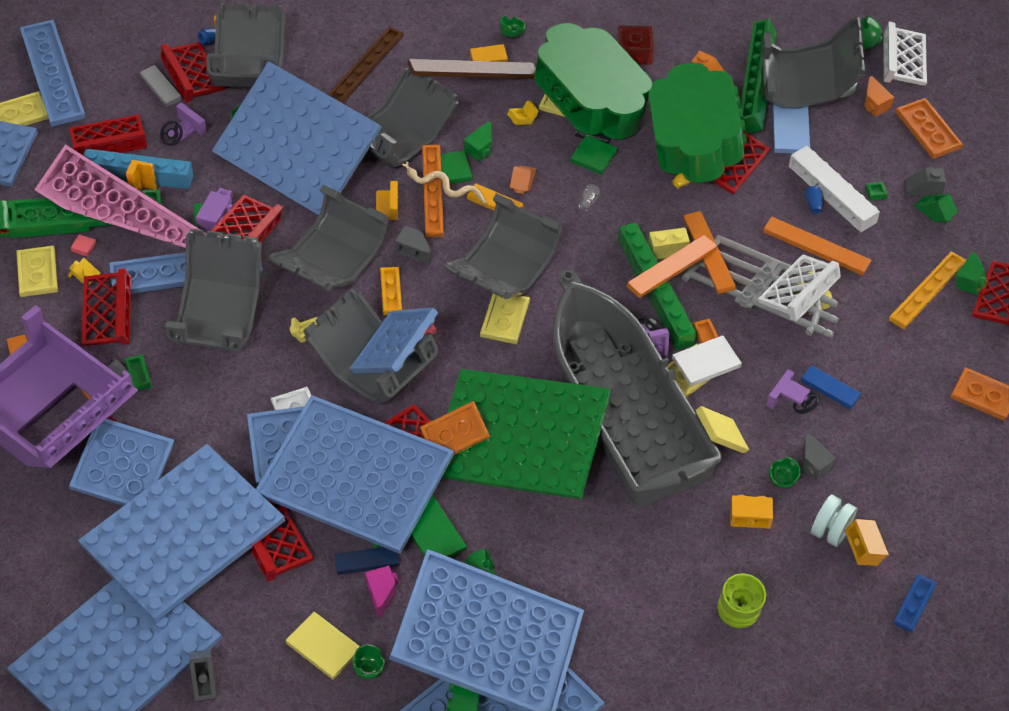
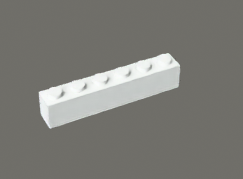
M805 146L791 155L789 167L808 185L820 187V190L823 191L822 197L856 229L863 232L877 223L880 211L855 190L850 183L845 181L839 173L834 171L827 162L823 161L815 151Z

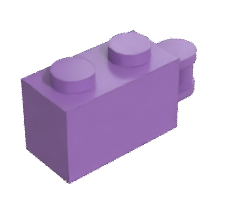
M219 188L217 192H210L196 216L198 229L207 232L215 227L234 206L232 205L233 191Z

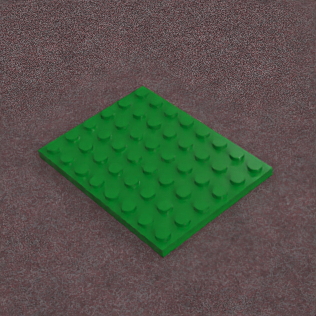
M461 369L447 414L474 401L490 438L453 455L441 479L581 500L611 394L610 389Z

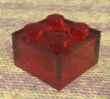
M618 25V44L627 51L628 55L638 65H652L654 52L652 26Z

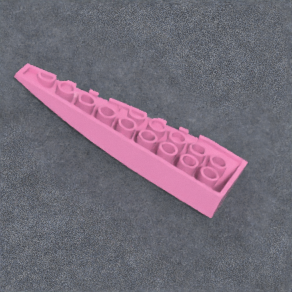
M66 144L35 188V191L65 210L186 248V235L190 228L198 229Z

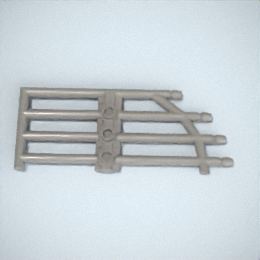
M720 235L715 237L714 240L717 246L723 244L765 262L762 268H759L720 251L724 261L756 274L750 280L729 271L734 281L746 286L742 292L739 290L725 292L736 297V303L750 309L755 305L807 328L805 333L809 336L814 331L822 335L824 334L826 337L832 338L834 336V332L818 325V321L822 318L832 323L838 322V317L823 311L821 302L836 307L838 302L835 299L822 295L814 303V306H811L806 311L813 314L811 321L801 317L797 322L790 320L789 314L759 303L758 298L780 277L778 275L782 270L786 271L791 265ZM702 259L693 264L682 276V280L685 282L692 278L715 288L709 277L696 272L700 266L705 268ZM802 272V275L811 274L808 272ZM813 279L806 280L805 283H810ZM791 283L790 285H791V286H796V285H799V284H797V283ZM780 294V295H779L780 298H781V297H786V296H788V295H785V294Z

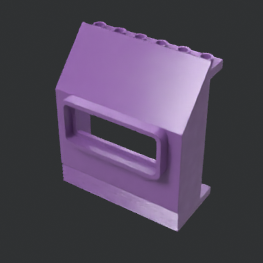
M35 305L21 317L28 341L0 364V446L26 466L51 468L134 395L138 389L133 386L128 372L124 370L122 372L123 378H121L46 323L41 309ZM79 387L92 397L38 445H32L19 435L72 388Z

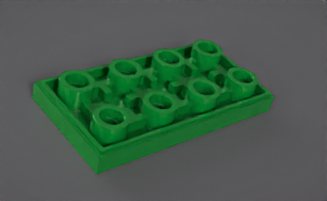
M432 495L410 536L423 556H425L427 549L451 558L466 551L467 546Z

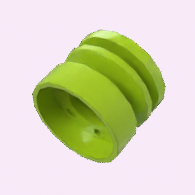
M744 573L735 574L728 578L723 585L717 604L718 614L724 623L739 629L753 625L759 618L765 604L766 591L764 585L756 577Z

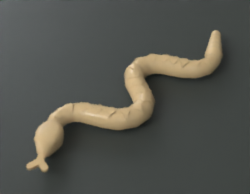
M408 162L402 164L407 168L408 176L417 183L425 184L434 178H440L443 190L449 197L458 198L471 191L475 193L484 205L487 204L481 191L474 186L467 185L457 191H452L449 178L445 173L433 171L420 178L417 176L416 170L408 166Z

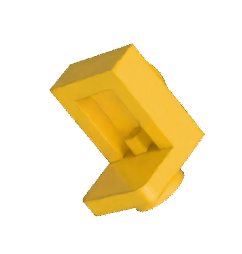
M526 101L523 108L509 109L507 115L516 125H531L538 114V109L531 101Z
M83 258L80 262L76 260L69 267L71 272L67 276L71 278L74 275L83 284L84 276L99 275L100 272Z

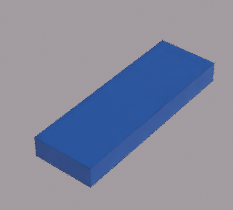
M813 365L810 366L801 378V382L850 410L861 396L860 392Z
M918 574L893 624L913 633L937 582Z

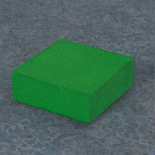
M883 181L865 184L870 201L887 199L888 193Z

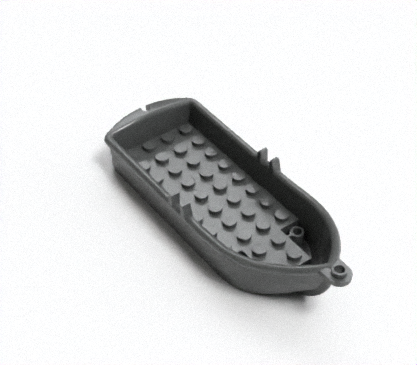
M562 271L559 274V283L564 291L555 310L552 329L554 349L562 378L565 383L610 389L611 394L598 442L634 505L642 507L709 481L716 464L721 461V453L715 443L711 441L702 422L676 382L675 369H668L669 359H662L644 327L626 307L609 295L582 284L574 271Z

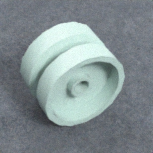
M830 495L814 521L811 534L821 539L828 533L827 543L837 548L846 536L844 530L854 521L858 509L849 503L841 508V499Z

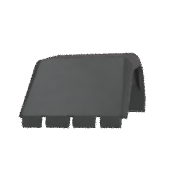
M220 3V9L216 10L215 53H207V71L211 84L215 86L252 87L268 61L282 69L285 34V12H282V5H270V11H267V5L253 4V8L250 10V4H236V10H233V4Z
M860 17L850 19L830 39L798 48H779L772 44L771 33H764L761 51L765 100L780 108H805L838 100L865 75Z
M408 66L399 76L383 104L366 116L382 126L368 152L391 168L406 164V162H409L422 152V145H431L435 141L457 106L458 95L449 89L446 94L447 88L438 81H434L430 76H413Z
M322 185L320 192L324 195L321 212L314 225L293 249L271 253L268 260L325 290H332L352 285L375 258L384 241L389 218L371 207L367 209L344 198L338 191Z
M496 193L493 201L496 203L494 214L486 232L466 257L447 262L444 268L446 271L503 299H510L526 294L548 266L557 249L563 227L559 222L546 216L540 218L517 207L512 200Z
M190 228L186 235L185 282L179 314L176 322L167 321L165 326L166 335L169 340L233 351L241 350L248 343L260 290L262 243L259 242L258 238L244 236V239H242L241 235L226 233L223 236V233L207 231V234H205L204 230Z
M351 288L342 296L343 303L339 299L329 308V311L326 310L315 320L317 325H315V322H312L304 329V338L336 379L364 399L384 405L436 357L438 352L437 344L432 334L426 333L417 342L413 353L405 359L403 367L399 371L386 370L384 373H353L350 367L383 322L361 293Z

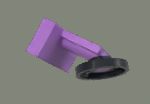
M181 102L176 108L178 118L182 122H166L160 130V139L164 144L174 146L195 131L202 136L207 132L205 120ZM169 124H176L173 128H170L167 132H164L165 128ZM163 135H167L168 138L173 140V143H166Z
M641 317L638 321L641 323L642 320L641 325L648 333L662 359L668 358L669 332L667 328L660 329L658 323L651 317ZM647 321L651 322L655 326L656 330H654L653 327L647 323Z
M788 369L769 394L766 406L774 409L782 396L794 402L793 409L796 413L804 414L815 409L820 399L817 394L810 393L809 389L794 382L795 373ZM816 398L814 404L807 408V406L811 404L812 400ZM797 405H801V407H803L804 409L799 410L796 409Z

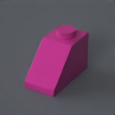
M389 566L365 572L366 584L378 617L384 614L396 593V585L398 584L396 573H392Z

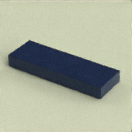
M384 547L334 554L337 575L376 570L386 566L390 568L398 567L397 553Z

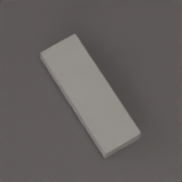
M155 65L140 72L142 79L166 107L182 100L181 95Z

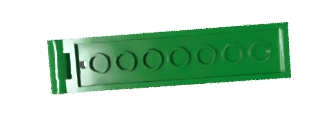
M159 189L140 191L161 205ZM48 198L14 201L0 200V237L11 235V238L81 233L89 232V227L112 225L65 210Z

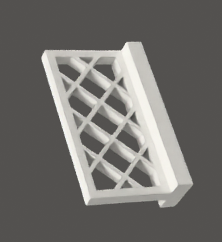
M888 23L883 33L884 82H891L892 79L918 85H926V34L895 28V23ZM897 34L902 35L904 39L901 40ZM913 38L921 39V42L917 43ZM908 41L913 46L909 47L905 44V42ZM900 45L905 51L901 52L897 47ZM917 49L921 54L917 55L913 50ZM909 53L913 58L910 60L905 54ZM901 58L905 63L901 64L897 59ZM917 61L921 66L918 68L913 62ZM909 65L913 71L910 72L906 66ZM901 70L906 75L897 74V71ZM917 73L922 79L916 78L914 74Z
M802 255L758 298V301L761 304L789 314L790 320L797 322L841 277L839 263L832 260L828 264ZM804 262L811 264L808 266L800 267ZM823 268L821 272L815 273L816 269ZM813 271L812 274L802 275V272ZM792 274H800V276L789 278ZM813 279L810 283L804 284V281ZM796 282H801V283H802L801 285H796V286H791V285H790L791 283H796ZM788 284L789 286L786 288L778 289V287L781 285ZM802 290L799 294L793 295L792 293L795 291ZM780 294H791V296L779 297ZM777 295L776 299H767L770 296ZM790 302L788 304V307L782 305L781 303Z

